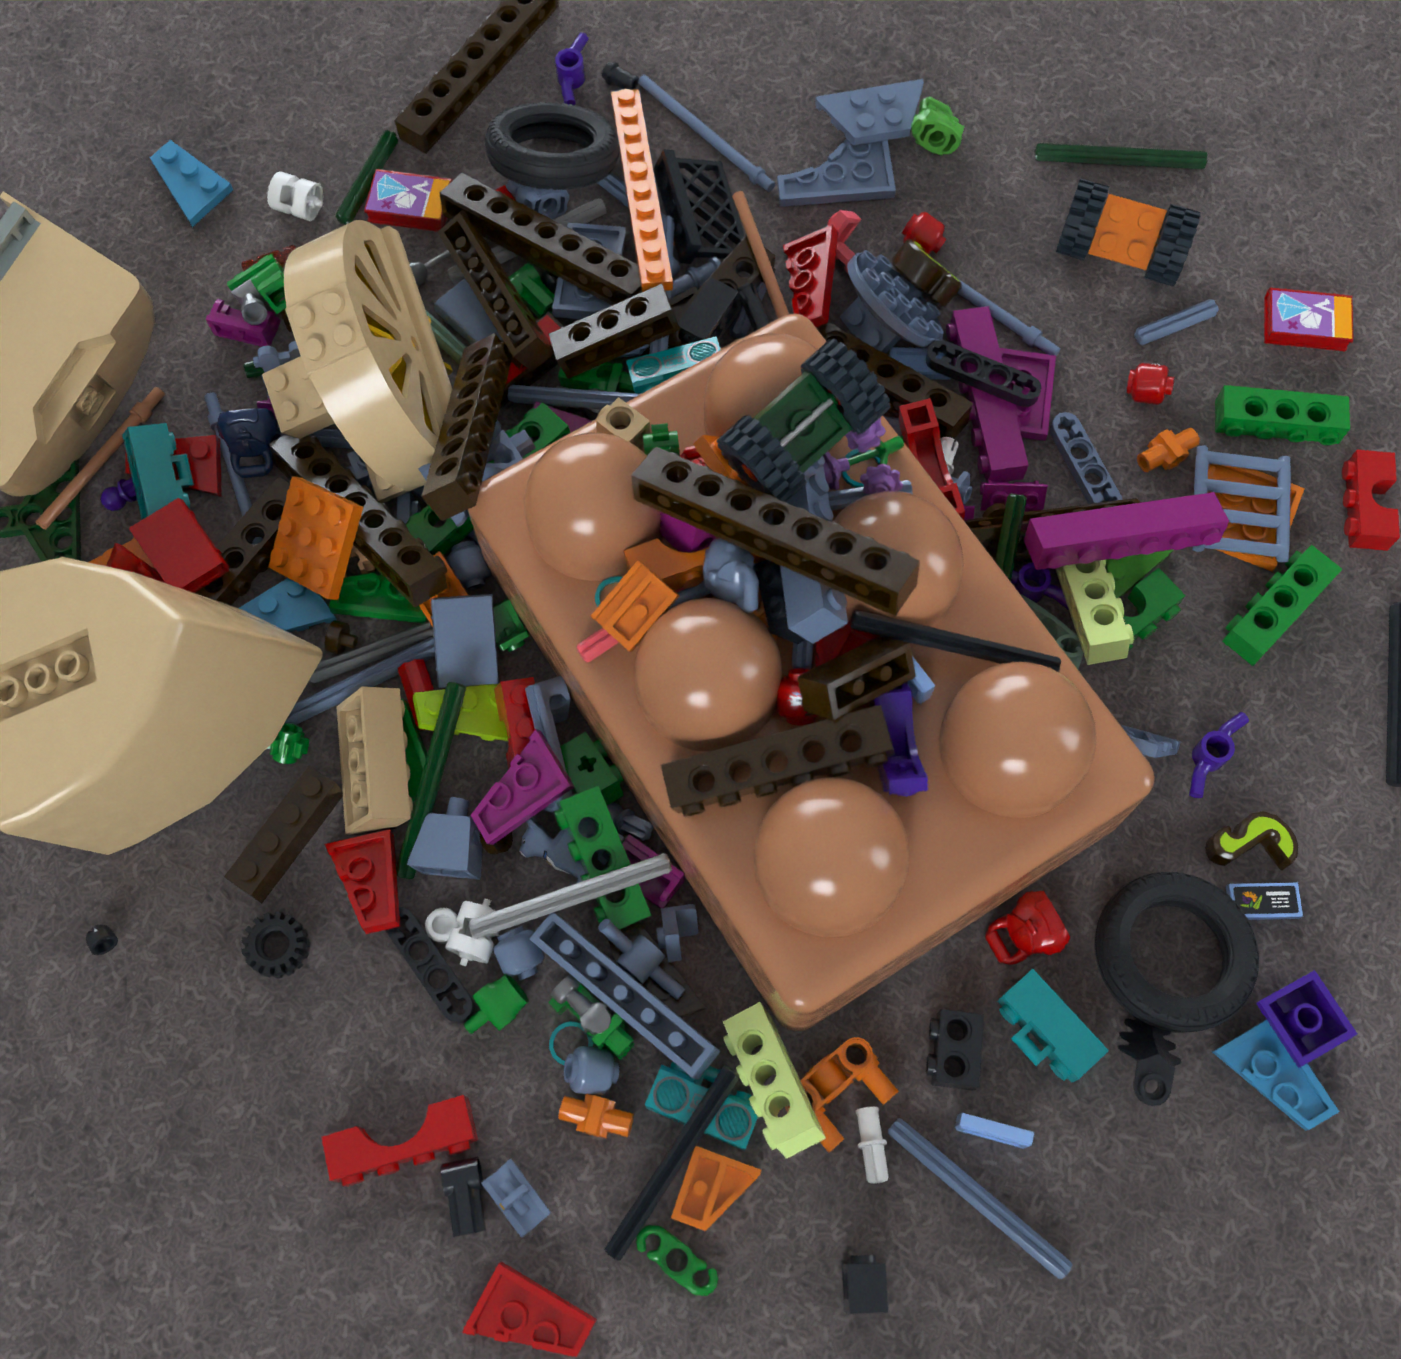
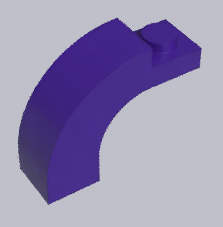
M905 682L870 701V708L881 705L895 752L894 756L888 757V763L877 766L881 785L884 792L898 796H912L920 791H928V776L920 761L915 742L912 690L908 682Z

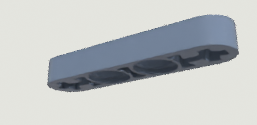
M1067 412L1056 415L1050 426L1051 437L1088 504L1101 503L1103 498L1106 502L1123 500L1079 419L1072 413ZM1060 424H1063L1065 427H1071L1069 434L1066 429H1059ZM1081 448L1086 452L1087 457L1076 459L1072 456L1071 449ZM1087 473H1095L1100 477L1101 483L1092 485L1085 480V475Z

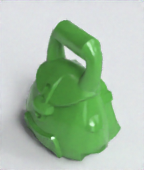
M930 96L923 98L919 105L920 111L913 117L914 119L911 123L912 136L915 138V142L927 151L940 156L942 154H952L961 144V135L965 126L961 125L958 118L953 116L948 105Z

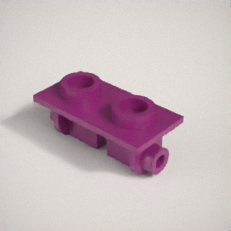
M987 479V482H981L980 495H982L980 510L985 511L991 505L998 503L1006 505L1009 494H1020L1026 497L1024 512L1043 510L1048 485L1039 484L1036 480L1034 482H1015L1014 484H1009V482Z

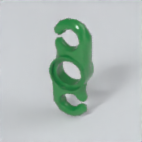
M647 1225L640 1230L636 1239L637 1250L641 1253L645 1252L647 1236L656 1234L660 1239V1245L657 1249L648 1251L647 1257L657 1262L668 1276L693 1295L707 1296L715 1290L718 1284V1274L715 1268L708 1270L709 1282L705 1286H698L694 1282L695 1273L706 1269L707 1263L697 1258L687 1245L660 1225ZM675 1248L685 1251L688 1257L686 1268L680 1272L670 1270L666 1263L667 1254Z

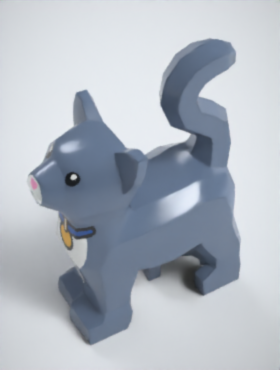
M551 803L543 810L554 812V803ZM585 817L579 822L578 830L583 837L589 838L594 834L596 826L592 819ZM532 818L527 820L526 822L529 827L522 836L520 853L526 858L532 856L544 858L554 869L574 876L577 879L576 884L582 882L580 876L585 874L581 862L575 863L571 857L567 843L572 842L568 830H561L552 839L542 825ZM618 833L621 842L623 843L624 837ZM601 849L597 850L598 861L606 866L609 862L607 853Z

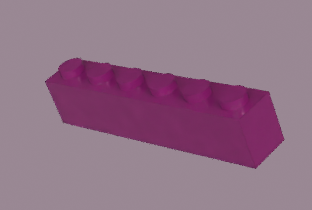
M989 306L953 311L951 321L946 325L948 342H953L957 346L1003 364ZM954 357V359H953V365H954V366H955V363H956V360H957V358H955V357ZM970 362L960 365L961 369L966 373H973L977 370L976 366ZM1000 374L989 376V380L996 385L1006 382L1005 378ZM958 381L960 393H965L966 399L973 403L969 420L972 421L973 429H971L973 447H978L980 454L977 458L979 473L985 475L986 482L987 479L998 482L1023 480L1029 464L1013 403Z
M1211 492L1032 518L1027 527L1024 543L1036 570L1055 569L1066 565L1088 564L1099 560L1120 559L1132 555H1148L1159 551L1180 550L1185 547L1219 543L1227 528L1229 519L1215 493Z

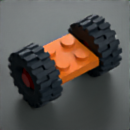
M1080 178L1055 253L1084 261L1088 252L1089 255L1145 270V279L1174 287L1191 248L1201 212L1170 204L1168 210L1112 194L1107 196L1109 186Z

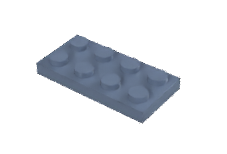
M580 223L567 224V228L623 256L626 227ZM558 277L552 307L553 317L583 319L612 306Z

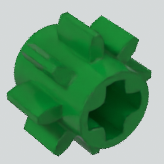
M667 423L651 425V433L643 434L644 453L647 456L655 446L680 456L678 432L668 431Z
M284 723L276 739L267 748L270 749V755H272L273 760L283 764H293L298 759H301L302 754H307L310 739L304 738L305 733L302 732L303 729L300 726Z

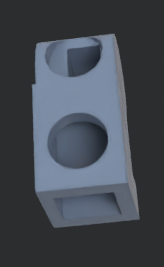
M562 676L538 682L545 685L554 724L567 720L570 696Z

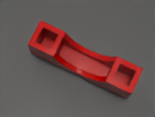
M931 398L899 406V426L905 445L957 513L965 520V509L957 483L953 482L944 458L939 424Z
M465 1095L428 1105L426 1118L421 1129L414 1137L400 1145L382 1146L375 1142L364 1128L358 1126L321 1137L329 1179L333 1182H342V1187L363 1182V1175L377 1171L378 1176L400 1171L399 1164L413 1160L414 1166L436 1160L434 1154L448 1150L449 1155H455L471 1149L470 1143L479 1141L470 1101Z

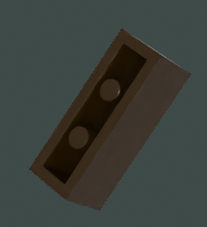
M878 636L797 676L804 711L835 720L915 678L916 674L910 642Z

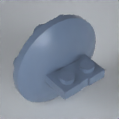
M864 250L863 253H856L849 260L847 270L858 297L840 316L851 333L884 353H887L901 338L927 349L932 342L942 340L944 332L937 318L940 315V311L931 302H926L921 296L924 292L916 288L894 270L891 262L885 256L880 254L876 258L867 250Z

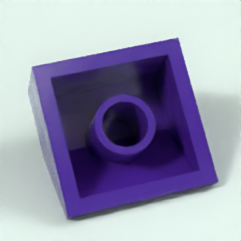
M1315 970L1256 1003L1298 1068L1357 1035V1032Z

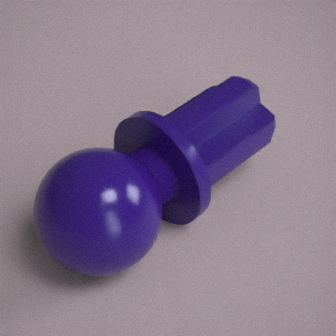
M132 478L129 480H119L117 483L118 487L111 486L104 489L101 494V503L106 509L117 511L122 509L127 501L135 502L137 500Z

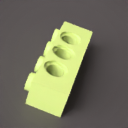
M1106 560L1055 568L1087 665L1127 658L1129 644L1134 642L1131 625H1125L1123 619L1124 606L1121 598H1116L1114 594L1115 582L1111 572H1106Z
M759 1002L723 1021L728 1035L723 1037L724 1042L731 1055H737L740 1061V1065L736 1067V1070L745 1086L750 1085L754 1095L749 1097V1101L757 1117L763 1116L767 1127L762 1129L770 1148L772 1150L777 1148L787 1159L825 1139L824 1132L775 1023L763 1004ZM762 1045L758 1053L751 1055L755 1047ZM776 1075L775 1080L771 1084L764 1086L767 1078ZM790 1106L785 1116L777 1117L783 1107Z

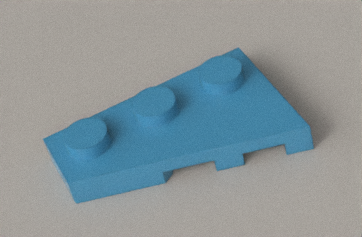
M171 140L150 157L154 167L192 227L233 191L228 181Z
M289 578L239 607V609L245 610L287 632L294 630L299 632L309 629V626L323 622L328 624L333 620H337L330 612L321 595Z
M1267 1019L1212 1051V1053L1304 1130H1310L1340 1112L1309 1065L1305 1064L1300 1068L1296 1066Z

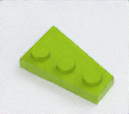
M498 684L466 687L454 735L463 733L480 736L482 740L493 741L497 739L508 741L504 721H499L494 688ZM445 689L414 693L413 703L419 729L434 731Z

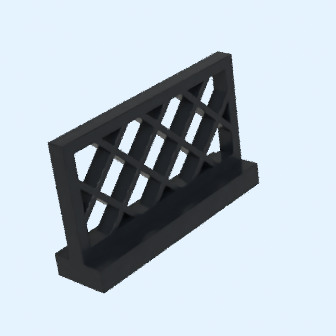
M663 149L653 170L666 215L673 218L674 243L680 263L691 264L695 257L726 259L734 249L724 241L729 238L738 245L745 235L722 161L676 158L674 150ZM680 169H685L693 175L691 179L683 175ZM703 171H715L717 180L714 181ZM696 179L700 180L709 187L708 191L705 192L694 181ZM687 189L700 198L697 203L688 197ZM713 191L723 198V205L710 195ZM705 202L717 212L712 215L700 205ZM694 212L707 221L705 226H702L694 219ZM720 214L730 221V228L717 219ZM712 225L724 236L719 239L708 230L709 226ZM700 237H704L714 247H702Z

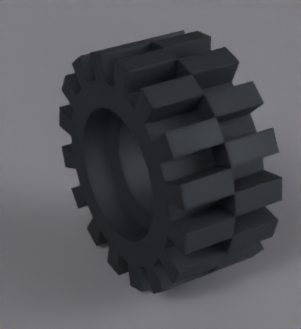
M269 912L263 914L264 919L261 920L257 917L253 920L255 923L253 928L247 926L245 931L248 933L247 938L242 937L241 941L245 945V948L241 949L242 955L247 958L245 961L249 966L266 977L283 978L282 975L284 974L290 976L294 974V968L300 969L304 965L301 963L302 959L308 958L309 953L306 949L310 947V941L307 939L309 935L307 930L302 927L303 925L292 916L284 915L282 912H275V915ZM284 933L289 941L286 952L277 958L267 957L264 952L266 939L271 934Z

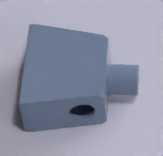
M451 797L446 814L429 813L426 815L407 865L421 874L480 880L482 844L478 827L474 820L467 816L470 804L468 800Z

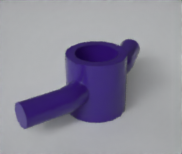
M579 33L570 48L561 50L555 57L558 83L561 86L564 103L575 106L573 89L579 88L585 81L583 56L580 52L589 38L584 33Z
M1028 563L1022 567L1020 572L1013 570L1011 583L1014 584L1019 594L1024 595L1035 603L1039 602L1045 595L1055 599L1069 610L1062 588L1050 584L1051 575L1047 568L1036 570L1034 563ZM1024 580H1033L1039 587H1031Z
M1239 712L1225 722L1218 731L1207 733L1194 746L1192 759L1196 767L1192 774L1189 792L1191 797L1203 798L1208 772L1219 770L1233 756L1235 746L1230 736L1249 722L1245 713ZM1206 745L1217 749L1220 756L1218 758L1212 756L1208 752Z

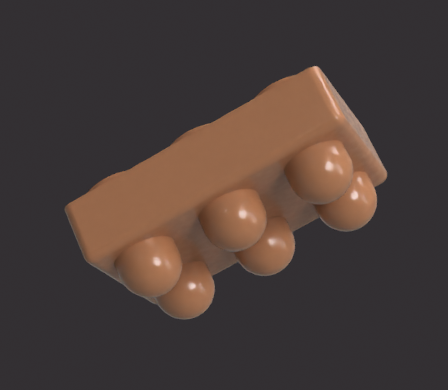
M787 314L626 403L650 421V430L651 425L667 423L668 431H677L681 454L686 447L694 446L693 443L702 435L721 437L744 415H749L752 418L755 417L802 375L801 364L827 341L807 317L800 314ZM882 416L881 425L886 429V432L879 438L882 442L898 436V434L885 417ZM595 419L482 481L476 506L468 509L484 560L490 572L512 603L515 611L556 675L562 676L573 702L596 738L602 744L612 763L618 768L626 785L679 868L685 874L686 879L777 1021L788 1030L804 1031L813 1027L1114 831L1153 788L1154 772L1150 763L905 443L902 449L888 455L887 465L890 466L891 470H898L900 472V481L908 480L911 482L913 494L900 491H885L864 496L844 509L832 510V522L838 523L842 527L864 537L873 538L878 543L897 551L905 552L911 557L920 560L917 586L896 617L845 595L848 621H851L854 610H861L1056 656L1061 659L1058 673L1051 668L1035 663L1009 662L999 664L910 643L912 656L935 684L931 697L922 704L917 703L912 697L916 747L920 761L928 776V791H920L912 796H898L884 792L878 767L867 768L864 763L851 767L852 772L843 776L829 777L827 773L816 776L813 780L801 783L795 787H792V783L777 787L778 792L769 796L756 797L755 793L741 796V802L735 805L720 807L719 803L704 806L705 812L694 816L684 817L683 813H677L671 809L661 769L662 764L805 725L787 723L786 718L781 717L776 710V700L781 679L788 675L789 670L793 669V642L781 637L775 640L767 626L754 613H746L735 603L718 599L712 593L699 599L680 603L663 613L632 652H629L623 645L617 643L591 662H585L579 655L577 645L602 628L596 620L590 617L597 608L595 602L597 587L607 578L613 576L624 577L628 572L624 550L658 538L667 547L678 551L660 533V511L634 499L631 475L647 457L644 453V446L639 449L634 444L618 436L597 433ZM619 425L615 429H625L627 426ZM844 436L828 451L836 460L845 457L852 451L848 447L847 437ZM871 458L850 466V470L846 472L852 480L862 483L860 476L866 473V469L869 466L877 467L878 463L875 459ZM841 474L839 489L837 490L854 488L843 479ZM619 582L611 583L602 590L600 603ZM815 643L813 644L812 668L810 670L815 668ZM870 701L846 714L870 708ZM818 716L815 718V722L813 723L827 720L829 718ZM856 735L848 736L843 741L842 749L846 752L857 751L862 745V738ZM820 745L810 747L806 752V760L813 763L820 761L825 755V748ZM785 755L775 756L770 762V771L776 773L783 771L788 765V757ZM749 765L739 766L734 772L735 782L746 781L751 775V767ZM704 775L699 780L698 789L700 792H708L713 788L715 783L714 775Z

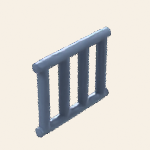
M1198 446L1195 457L1194 495L1215 492L1277 500V516L1223 509L1229 519V523L1276 528V544L1222 537L1219 543L1192 546V550L1202 552L1204 548L1271 556L1276 557L1277 562H1288L1290 548V457L1281 456L1277 460L1208 451L1207 446ZM1208 464L1277 472V487L1208 479Z

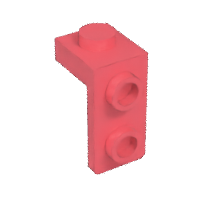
M839 210L831 216L828 226L833 225L839 232L835 259H840L846 265L844 269L848 273L847 264L855 254L844 243L859 224L861 218L854 212Z

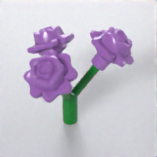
M881 417L863 434L859 435L856 432L850 431L845 435L848 439V447L852 450L858 449L863 454L849 459L843 457L837 460L828 451L823 455L825 461L823 465L825 480L831 490L839 489V480L842 472L850 470V466L876 456L881 458L880 465L877 467L869 466L866 469V473L860 476V481L864 485L863 492L865 494H873L885 491H899L903 488V483L899 479L900 472L898 470H891L887 464L888 455L902 449L904 441L899 436H895L885 442L881 441L879 437L883 436L886 432V429L881 425ZM875 447L874 450L866 452L869 448Z

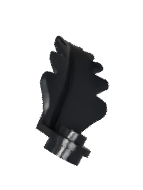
M1136 1017V1020L1126 1018L1124 1024L1133 1031L1119 1032V1036L1129 1042V1044H1120L1118 1049L1137 1061L1133 1082L1134 1093L1146 1105H1161L1170 1097L1175 1073L1174 1066L1181 1064L1179 1057L1168 1052L1176 1049V1044L1164 1039V1036L1170 1035L1171 1031L1156 1028ZM1150 1080L1157 1082V1089L1153 1093H1148L1145 1088L1146 1083Z

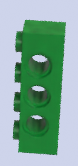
M1224 385L1215 399V432L1225 433L1232 437L1251 435L1264 440L1283 438L1291 442L1316 441L1322 445L1339 444L1350 430L1349 396Z
M1310 545L1303 554L1297 550L1289 561L1284 564L1289 569L1283 575L1277 571L1266 583L1265 587L1269 589L1266 594L1262 596L1258 592L1245 606L1249 612L1244 617L1237 614L1225 627L1229 633L1222 642L1250 665L1254 666L1342 571L1341 567L1313 545ZM1295 579L1301 581L1304 586L1299 585ZM1275 600L1280 601L1284 607L1279 606ZM1255 621L1262 623L1265 629L1258 627Z
M594 786L556 802L559 809L555 810L554 814L561 830H568L572 842L567 843L571 857L575 863L581 862L585 874L580 876L581 881L631 865L599 786ZM585 817L592 819L596 826L594 834L589 838L583 837L578 830L579 822ZM601 849L607 853L609 862L604 869L597 870L592 865L591 859L594 852ZM639 883L623 888L621 897L615 902L608 901L605 895L595 898L598 906L593 909L599 924L603 920L609 919L618 929H622L651 916Z

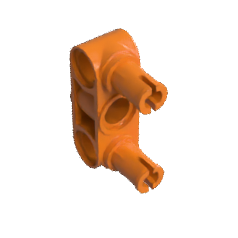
M859 1037L850 1038L833 1053H829L803 1076L804 1078L800 1080L806 1095L811 1100V1106L826 1137L820 1143L828 1153L845 1138L824 1114L826 1109L823 1106L825 1104L828 1105L854 1082L855 1078L858 1082L862 1080L882 1105L899 1092L878 1067L880 1062L873 1053L870 1044L865 1039ZM850 1047L860 1048L864 1053V1063L860 1065L851 1064L846 1058V1050ZM790 1106L785 1107L787 1113L790 1109Z

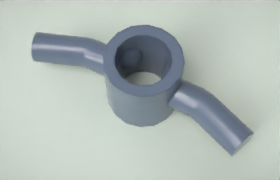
M605 919L599 924L598 929L623 952L616 961L623 970L640 984H643L650 977L676 1000L682 996L686 989L658 966L665 958V955L652 942L640 934L632 942L609 919Z

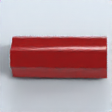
M414 659L403 663L397 668L417 727L418 722L413 695L416 692L434 691L423 659Z

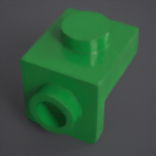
M508 598L493 605L496 646L501 651L507 649L508 652L518 649L525 644L524 639L530 636L528 631L524 628Z

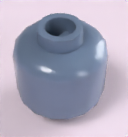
M465 541L452 546V552L447 555L446 560L462 585L466 586L467 590H474L484 586V580L491 575V572L484 560L480 545L476 544L475 541Z
M519 926L497 936L499 942L494 945L493 952L503 974L507 976L517 975L520 981L539 972L536 966L544 960L545 955L543 950L529 939L534 933L533 930H524L523 926Z
M579 1046L574 1050L573 1054H568L565 1060L564 1080L566 1083H569L571 1089L576 1093L603 1095L618 1080L619 1064L614 1062L611 1051L606 1048L600 1050L597 1047Z

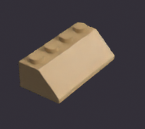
M362 686L337 706L345 835L393 828L411 819L413 802L408 793L410 768L406 764L405 749L407 747V735L403 732L402 720L405 705L403 700H401L399 688Z

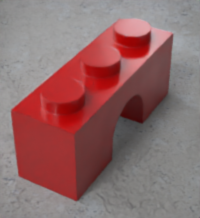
M1356 450L1350 459L1344 462L1342 467V479L1346 480L1347 488L1343 496V506L1348 511V518L1344 525V534L1349 536V547L1388 551L1400 538L1398 509L1380 506L1375 502L1372 494H1385L1397 481L1395 453Z
M534 677L502 681L494 688L499 721H504L508 735V752L506 753L508 769L511 767L510 762L516 754H520L530 742L529 737L535 731L525 692L526 687L535 684Z

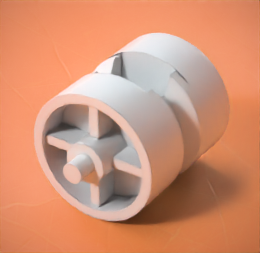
M280 171L273 176L268 186V204L274 210L286 214L292 213L293 216L312 221L323 206V190L319 183L306 179L299 180L297 176Z
M484 899L483 904L463 901L456 918L459 928L452 929L445 947L462 958L460 961L462 966L466 967L468 961L472 960L487 964L495 945L491 939L494 936H498L500 931L476 939L472 936L469 929V922L472 919L495 912V910L489 907L491 903L489 899Z

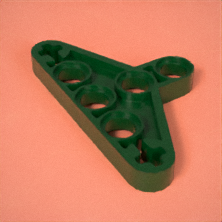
M79 459L74 460L67 472L51 485L35 495H26L21 504L0 507V518H9L7 526L0 529V538L25 535L41 562L60 558V556L81 561L80 492L66 507L72 509V514L68 519L59 521L56 518L46 530L37 523L33 525L26 524V519L30 514L40 513L42 515L60 493H57L56 490L61 482H71L79 473ZM71 536L72 543L70 546L64 549L57 547L58 541L62 537Z

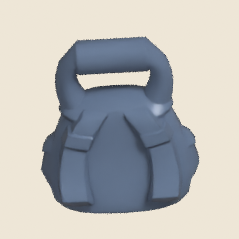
M511 180L506 185V189L515 195L517 202L525 204L527 207L544 216H548L550 219L561 216L567 211L569 200L567 190L532 188Z
M714 539L705 551L703 567L705 586L710 589L713 596L735 603L746 613H752L758 608L759 580L753 571V555L749 551L723 539Z

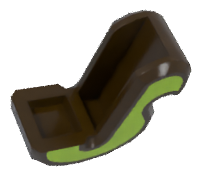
M907 239L892 258V264L896 270L912 285L927 294L940 307L947 306L962 288V283L959 279L924 252L921 245L913 239Z
M1261 811L1248 815L1234 827L1233 832H1231V827L1223 826L1208 839L1205 850L1210 861L1217 865L1226 866L1261 843L1265 851L1282 871L1290 866L1298 857V842L1291 828L1277 815Z

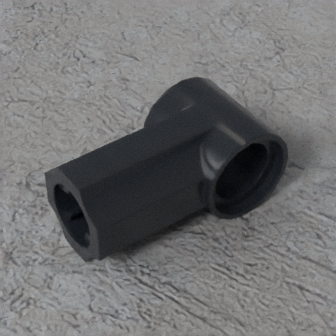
M479 1157L442 1163L441 1181L445 1197H448L453 1237L486 1231L481 1197L483 1176Z

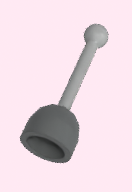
M448 250L426 264L418 261L409 263L417 287L426 280L429 268L451 255Z

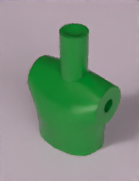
M504 974L494 982L486 984L472 996L480 1010L464 1023V1027L470 1034H473L486 1022L490 1021L500 1031L516 1018L519 1011L529 1002V999L519 984L511 976Z

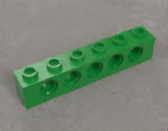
M543 402L537 408L529 410L516 427L505 432L509 438L523 430L526 431L530 438L539 437L537 441L533 442L536 448L524 455L523 459L571 433L569 426ZM428 505L421 512L413 514L408 519L406 526L415 539L419 537L425 543L432 555L440 551L445 556L451 551L452 546L459 544L474 528L470 517H467L464 524L459 527L456 526L451 517L446 519L444 525L434 527L436 522L441 519Z

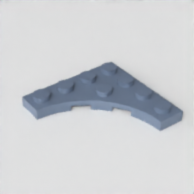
M846 138L844 143H841L828 156V160L815 169L810 167L799 172L777 176L780 207L894 198L896 189L888 140L854 146Z

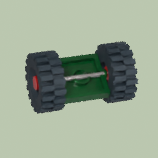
M835 339L828 340L801 364L802 375L755 417L752 418L749 415H744L717 439V446L722 451L723 457L729 461L728 464L738 473L739 478L742 481L744 480L749 487L771 494L777 499L787 502L805 486L806 480L803 473L847 433L851 431L859 435L863 434L889 410L891 406L888 403L890 401L889 397L883 393L886 390L882 384L877 382V376L867 369L868 365L863 360L860 361L854 351L851 349L848 351L845 344L838 343Z

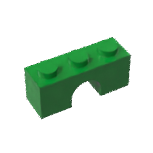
M1157 568L1136 584L1128 596V599L1136 607L1138 616L1128 617L1124 615L1123 619L1125 625H1131L1134 641L1138 637L1142 640L1147 639L1157 630L1158 627L1155 624L1162 619L1168 622L1181 611L1179 604L1186 595L1160 568ZM1129 644L1128 652L1134 647L1132 644Z

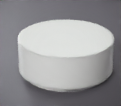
M438 908L432 911L425 923L428 936L437 943L447 944L452 929L459 928V923L456 921L457 914L449 908Z

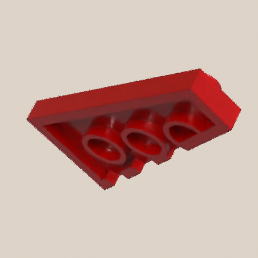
M833 225L783 245L784 253L788 258L785 261L786 268L791 276L789 287L794 295L792 298L794 314L807 317L815 327L828 323L839 233Z

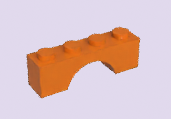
M657 538L624 550L628 571L639 560L673 590L682 587L692 588L704 580L703 567L706 549L691 553L678 552L667 547ZM750 552V554H752L754 558L753 564L761 563L766 560L765 558Z

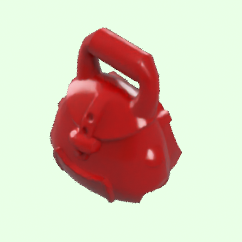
M1028 891L1022 897H1019L1011 913L993 921L988 926L985 935L998 962L1007 965L1018 964L1029 956L1031 957L1032 954L1052 955L1060 953L1070 940L1066 927L1044 891ZM1007 928L1013 943L1019 949L1016 954L1010 955L999 933L996 931L997 929Z

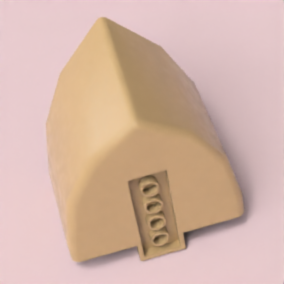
M60 557L0 571V830L3 833L109 855L143 841L211 803L273 743L322 658V650L245 610L126 570Z

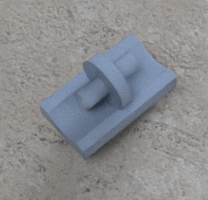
M512 1159L508 1160L500 1169L481 1183L521 1238L552 1213Z

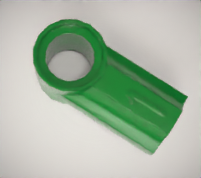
M526 263L508 276L525 304L538 318H542L548 312L553 316L552 307L555 295L543 284L539 273L531 264Z

